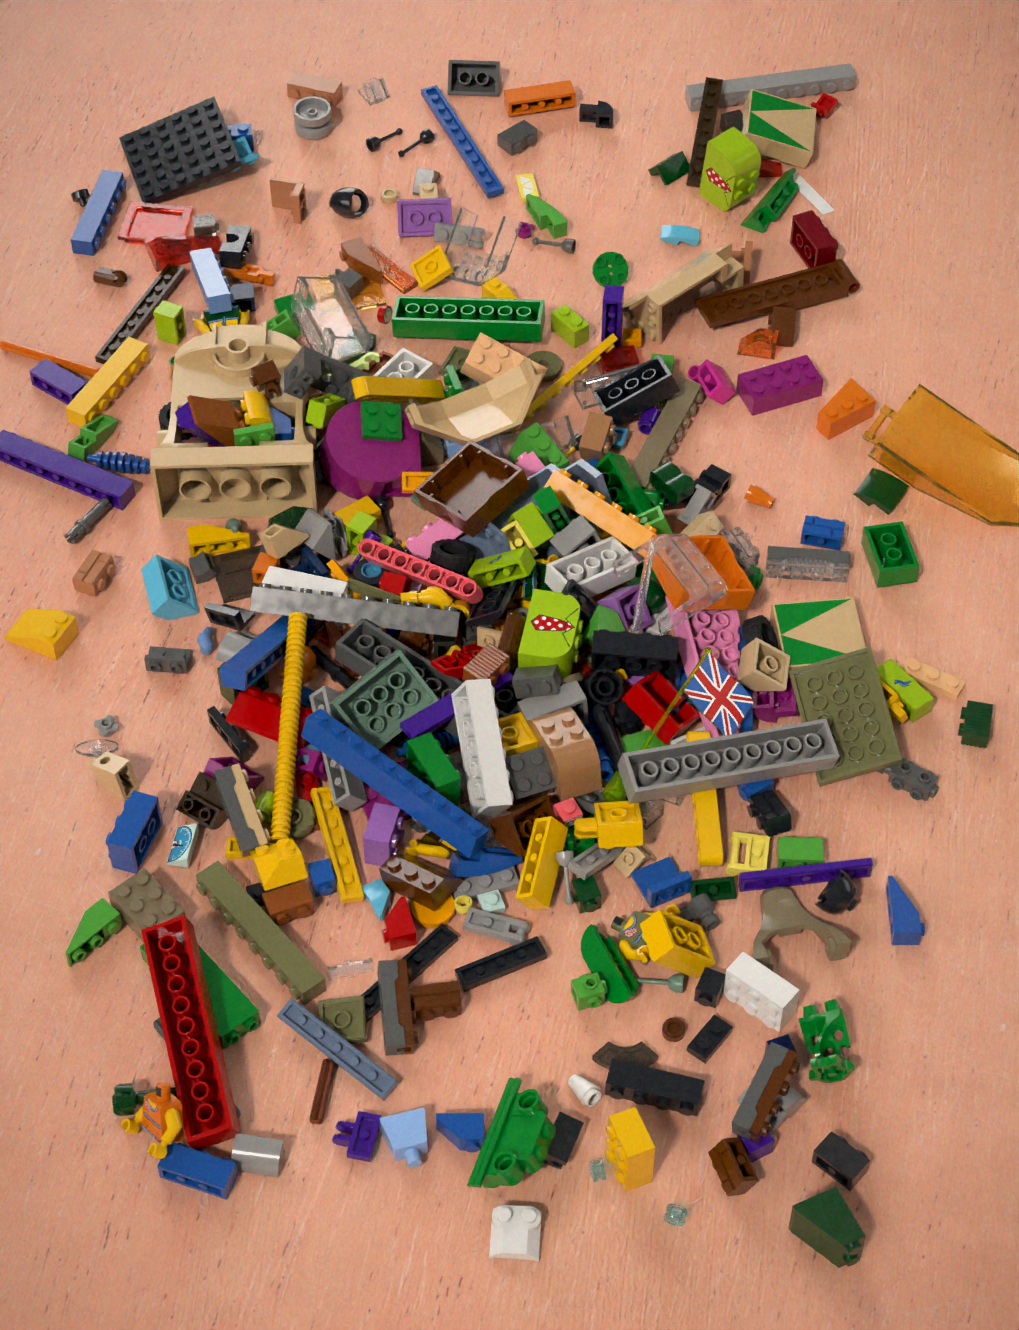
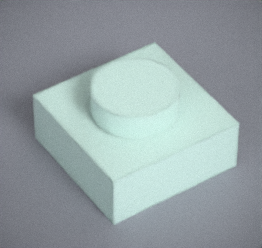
M498 889L477 895V901L481 910L494 914L505 912V905Z

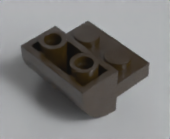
M199 771L190 791L185 790L176 810L203 826L215 830L224 824L228 816L214 778Z

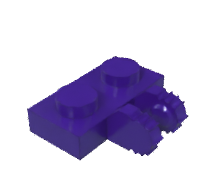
M358 1111L355 1123L338 1121L335 1128L340 1132L352 1133V1135L335 1134L332 1138L333 1143L348 1147L347 1158L371 1162L382 1116Z

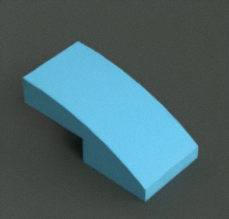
M663 225L661 227L660 240L676 246L679 241L697 246L699 243V229L682 225Z

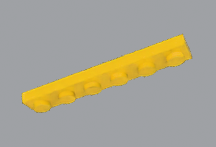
M330 787L312 788L310 794L327 855L336 879V887L341 904L363 901L364 893L339 807L333 803Z

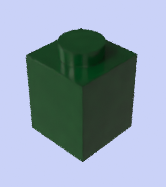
M593 875L586 880L576 878L571 881V893L580 914L593 912L601 908V893Z

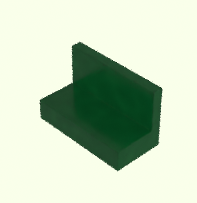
M680 151L651 167L648 171L651 176L659 173L664 185H668L689 172L690 165L683 151Z

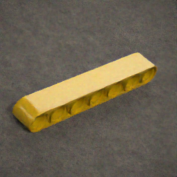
M361 376L351 380L356 401L408 403V399L412 398L419 403L429 404L446 399L441 380Z
M687 731L686 742L711 738L710 732ZM716 789L691 793L699 866H722L723 850Z

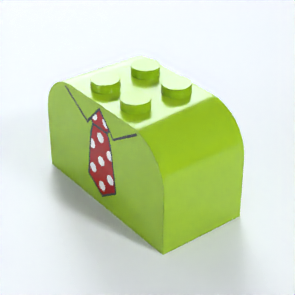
M735 127L708 141L699 194L722 211H727L752 196L757 188L758 176L760 174L761 156L756 145Z
M533 589L518 651V668L557 664L561 679L571 674L573 664L578 662V646L581 647L583 634H579L582 633L583 621L580 620V605L573 596L569 594L564 595L560 592Z

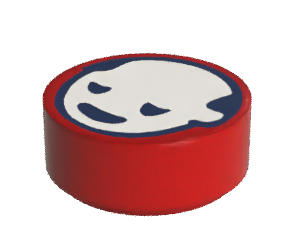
M382 305L378 310L377 320L379 323L388 324L392 317V308L388 305Z

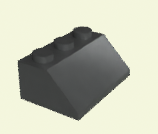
M449 60L448 95L499 96L500 61Z

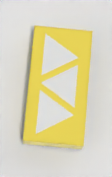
M533 173L516 175V184L521 202L526 203L527 194L539 198Z

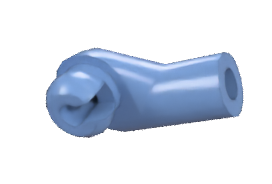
M206 627L197 638L198 644L201 647L200 651L204 655L211 654L213 649L211 636L214 631L211 627Z

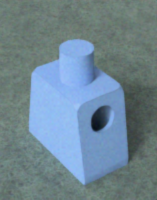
M424 1107L380 1118L381 1133L394 1160L406 1159L409 1168L419 1167L422 1164L420 1155L428 1153Z

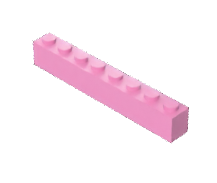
M533 451L529 454L524 452L517 458L518 462L515 463V465L524 470L527 478L545 467ZM438 517L439 521L435 524L430 522L422 528L423 533L418 536L414 534L407 539L404 549L407 548L414 557L429 561L431 547L435 541L458 539L465 533Z

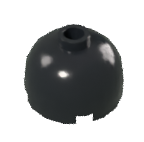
M842 869L836 873L839 875L836 880L832 878L818 896V899L821 901L815 902L818 908L828 914H841L846 909L851 911L857 903L855 899L857 885Z

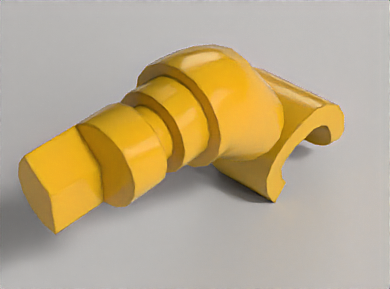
M427 587V589L421 590L420 593H418V590L401 593L402 605L403 601L415 602V606H418L419 603L423 605H436V608L444 610L445 606L455 607L465 613V617H468L471 610L470 605L463 600L452 602L453 599L439 587Z

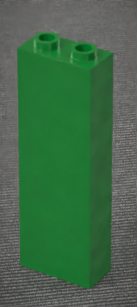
M143 944L140 946L142 959L148 964ZM198 945L221 1047L225 1049L229 1045L238 1042L244 1034L258 1027L261 1023L259 1010Z

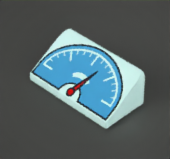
M194 823L177 828L167 865L189 868L199 834L198 824Z

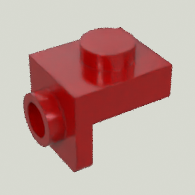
M823 92L817 103L812 102L810 105L816 108L817 117L828 119L839 102L838 99Z

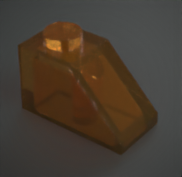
M759 328L740 339L737 355L774 360L779 331Z

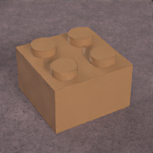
M589 412L579 443L580 456L583 460L588 461L596 458L599 462L608 452L612 453L610 448L616 442L617 433H615L616 425L613 424L611 416Z

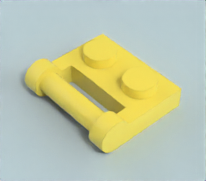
M732 832L730 834L729 863L726 865V873L735 876L743 872L767 870L770 837ZM742 843L747 844L745 864L738 863L740 844Z

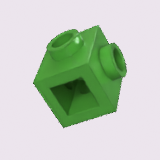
M597 972L584 974L579 978L571 980V994L578 1011L586 1008H596L605 1003V994L608 993L607 986L604 980H600Z

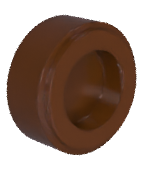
M678 1018L667 1019L662 1026L663 1037L670 1042L682 1040L686 1030L684 1022Z

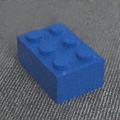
M133 790L130 798L125 800L124 810L121 815L117 816L115 827L106 838L112 868L134 874L138 873L163 823L158 797Z

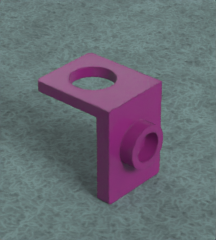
M298 748L295 769L311 772L321 781L326 782L328 777L322 753ZM305 754L309 755L308 763L300 765V758Z

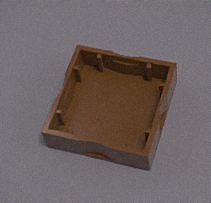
M470 440L441 469L434 472L416 488L414 492L422 508L474 538L519 497L530 484L522 468L504 458L495 456L488 449Z

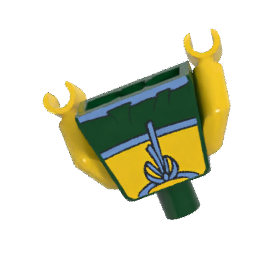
M236 305L232 306L231 311L210 314L209 310H204V318L203 315L198 320L192 318L194 327L204 334L212 331L214 323H217V327L248 325L250 310L247 309V312H241L239 306Z
M550 555L548 560H544V558L536 559V564L529 576L519 578L511 595L515 603L529 609L533 589L549 591V586L545 583L546 565L558 560L559 557L557 555Z

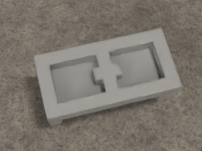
M699 484L695 486L697 489L682 515L677 516V519L687 525L698 514L708 512L717 498V495Z

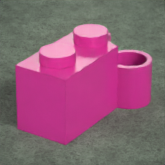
M706 359L700 366L693 365L690 367L688 377L702 384L704 391L710 399L723 405L735 393L724 371L717 364Z

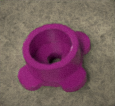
M519 222L518 227L514 229V233L519 238L526 239L531 236V231L535 227L527 222Z

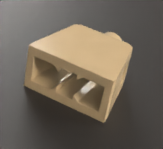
M107 751L99 758L94 757L90 760L89 768L94 771L98 784L121 800L125 801L131 796L133 790L136 791L139 788L128 759Z

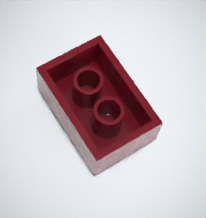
M813 210L793 215L790 244L808 268L834 262L836 260L838 242L831 236L828 228L822 224L820 217Z

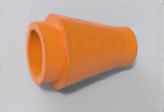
M750 485L744 499L748 500V503L769 509L775 500L774 497L757 485Z

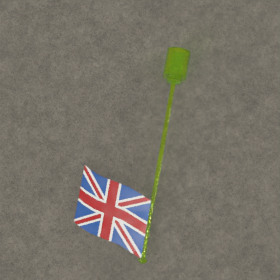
M710 647L704 649L705 653L641 750L648 747L683 692L697 710L714 724L723 736L732 735L754 701L744 687L722 668L712 655ZM619 771L613 774L601 793L602 797L608 802L623 801L626 796Z

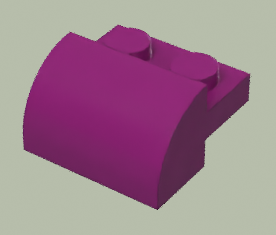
M791 678L787 679L785 691H753V712L760 720L777 723V717L797 716V701Z

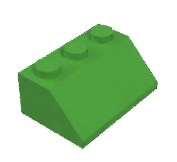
M538 422L522 431L508 452L515 463L518 462L517 458L524 452L529 454L533 451L545 467L551 463L559 469H565L570 466L567 458Z

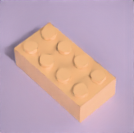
M480 332L460 372L484 384L517 367L527 357ZM531 360L535 365L537 375L543 373L538 384L539 387L548 368Z

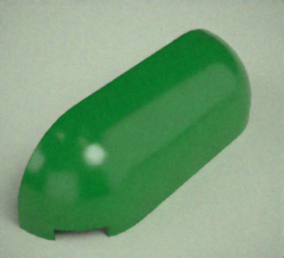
M590 924L581 939L583 959L591 973L597 972L600 980L605 981L608 990L605 998L615 1004L630 1001L635 997L636 989L639 987L634 975L610 936L606 938L597 931L599 927Z

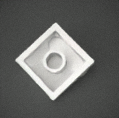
M500 1205L493 1208L489 1258L539 1261L542 1211L531 1206Z

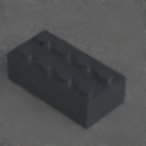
M658 355L592 393L604 415L611 416L613 424L620 426L629 419L656 406L663 400L672 397L680 389L661 356Z
M594 630L591 672L599 669H610L614 672L618 669H624L627 675L647 677V675L658 670L666 679H675L679 637L668 634L659 636L650 633L635 634L628 631Z

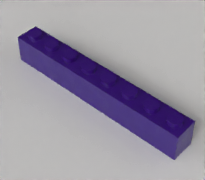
M6 430L0 432V461L95 500L100 501L102 498H106L113 507L122 511L136 496L134 482L128 478L120 477L95 465L85 463L78 458L70 457L63 452H58L45 445L18 436L13 432Z

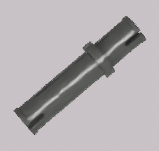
M102 498L82 519L74 523L75 526L64 535L65 539L68 538L67 541L74 544L83 534H87L90 530L89 528L111 508L110 501Z

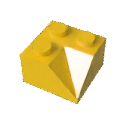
M280 839L276 844L262 845L250 851L256 877L265 891L308 878L302 853L293 839Z

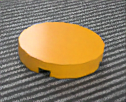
M452 895L436 911L413 900L411 901V915L416 923L419 922L426 928H437L441 923L445 926L455 914Z

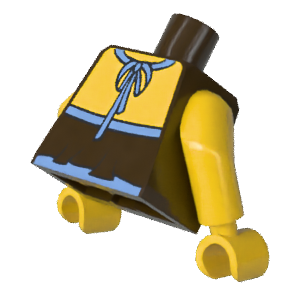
M431 830L425 833L419 841V845L416 840L412 839L409 841L412 848H405L408 855L417 856L421 854L446 858L448 860L451 859L452 852H460Z

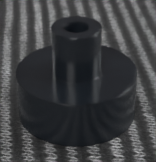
M80 189L73 192L71 197L73 202H79L80 206L83 207L87 205L86 199L90 197L88 189Z

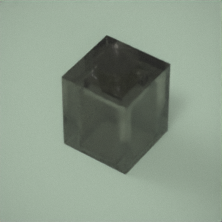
M193 215L195 241L216 240V232H220L219 221H215V215Z

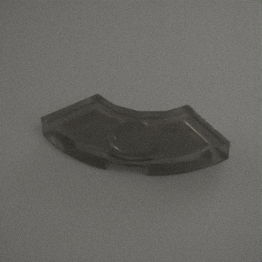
M608 1041L592 1056L594 1062L607 1069H610L612 1059L648 1067L659 1058V1055L642 1041L629 1047L616 1046Z

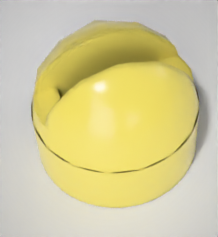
M467 895L458 896L454 900L455 910L460 915L468 913L469 908L473 907L472 899Z

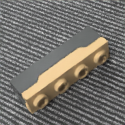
M238 763L214 771V780L242 858L249 856L250 851L255 850L256 847L268 846V842L271 841L267 828L263 829L260 823L263 821L260 809H255L253 802L256 801L253 789H248L246 782L249 779L246 770H241Z

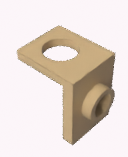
M477 627V645L486 647V645L491 643L498 648L502 631Z
M643 844L633 848L626 847L614 861L613 865L626 878H630L631 872L635 871L645 859L656 861L657 858Z

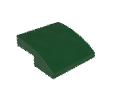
M872 468L853 495L866 505L870 506L873 503L886 514H889L909 486L889 473Z

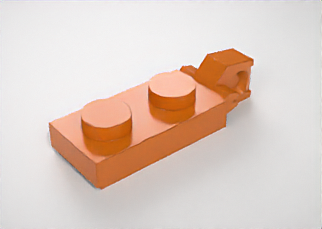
M243 263L242 269L225 267L223 270L225 276L234 279L239 278L271 286L275 283V273L266 271L261 266Z

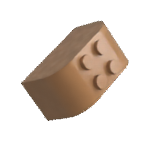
M571 707L528 720V725L538 741V747L543 746L557 786L554 790L561 801L602 789L601 767L597 748L592 737Z

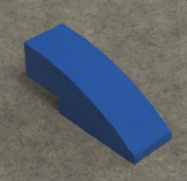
M483 846V849L470 859L460 852H452L449 869L455 877L482 876L510 868L522 862L523 857L517 856L508 848Z

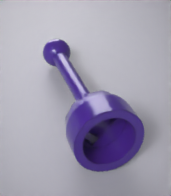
M369 529L364 539H372L380 543L382 537ZM360 553L353 563L347 566L346 571L348 573H353L355 564L362 557Z

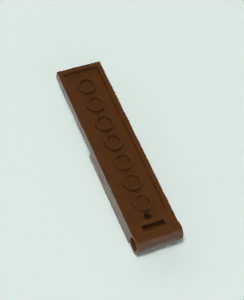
M837 259L834 262L695 299V305L709 328H714L772 312L773 306L792 307L798 310L846 297L848 293L856 292L860 288V283L844 260Z

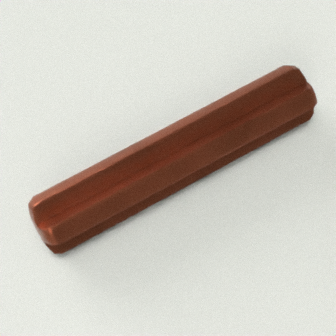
M324 1059L322 1061L309 1117L312 1124L320 1125L323 1122L335 1069V1062L332 1059Z

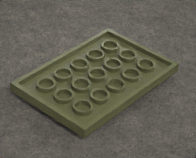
M871 647L789 671L802 722L827 719L840 756L833 768L815 771L820 787L904 763Z

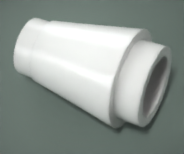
M574 1074L569 1078L568 1085L582 1105L593 1107L599 1102L602 1094L598 1086L578 1074Z

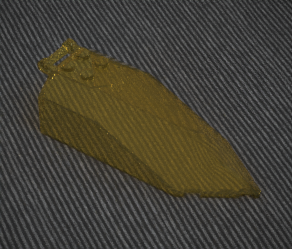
M918 384L898 412L887 405H883L877 419L870 429L862 435L864 440L874 444V447L868 454L870 458L916 490L990 526L1019 527V452L921 384ZM890 417L892 421L881 437H877L875 435L885 419Z

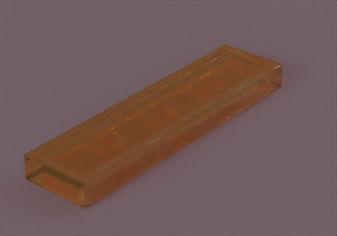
M368 246V249L381 267L383 278L403 294L418 286V282L374 246Z

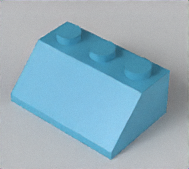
M156 554L141 569L152 614L156 617L172 620L199 613L188 567Z

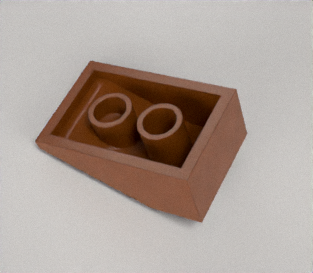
M192 395L187 397L195 425L226 447L235 446L233 429L249 427V425L245 424V412H242L240 406L237 407L228 401Z

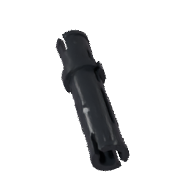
M317 646L310 648L316 655V664L326 671L335 683L338 682L346 690L356 682L346 673L343 667L335 664Z

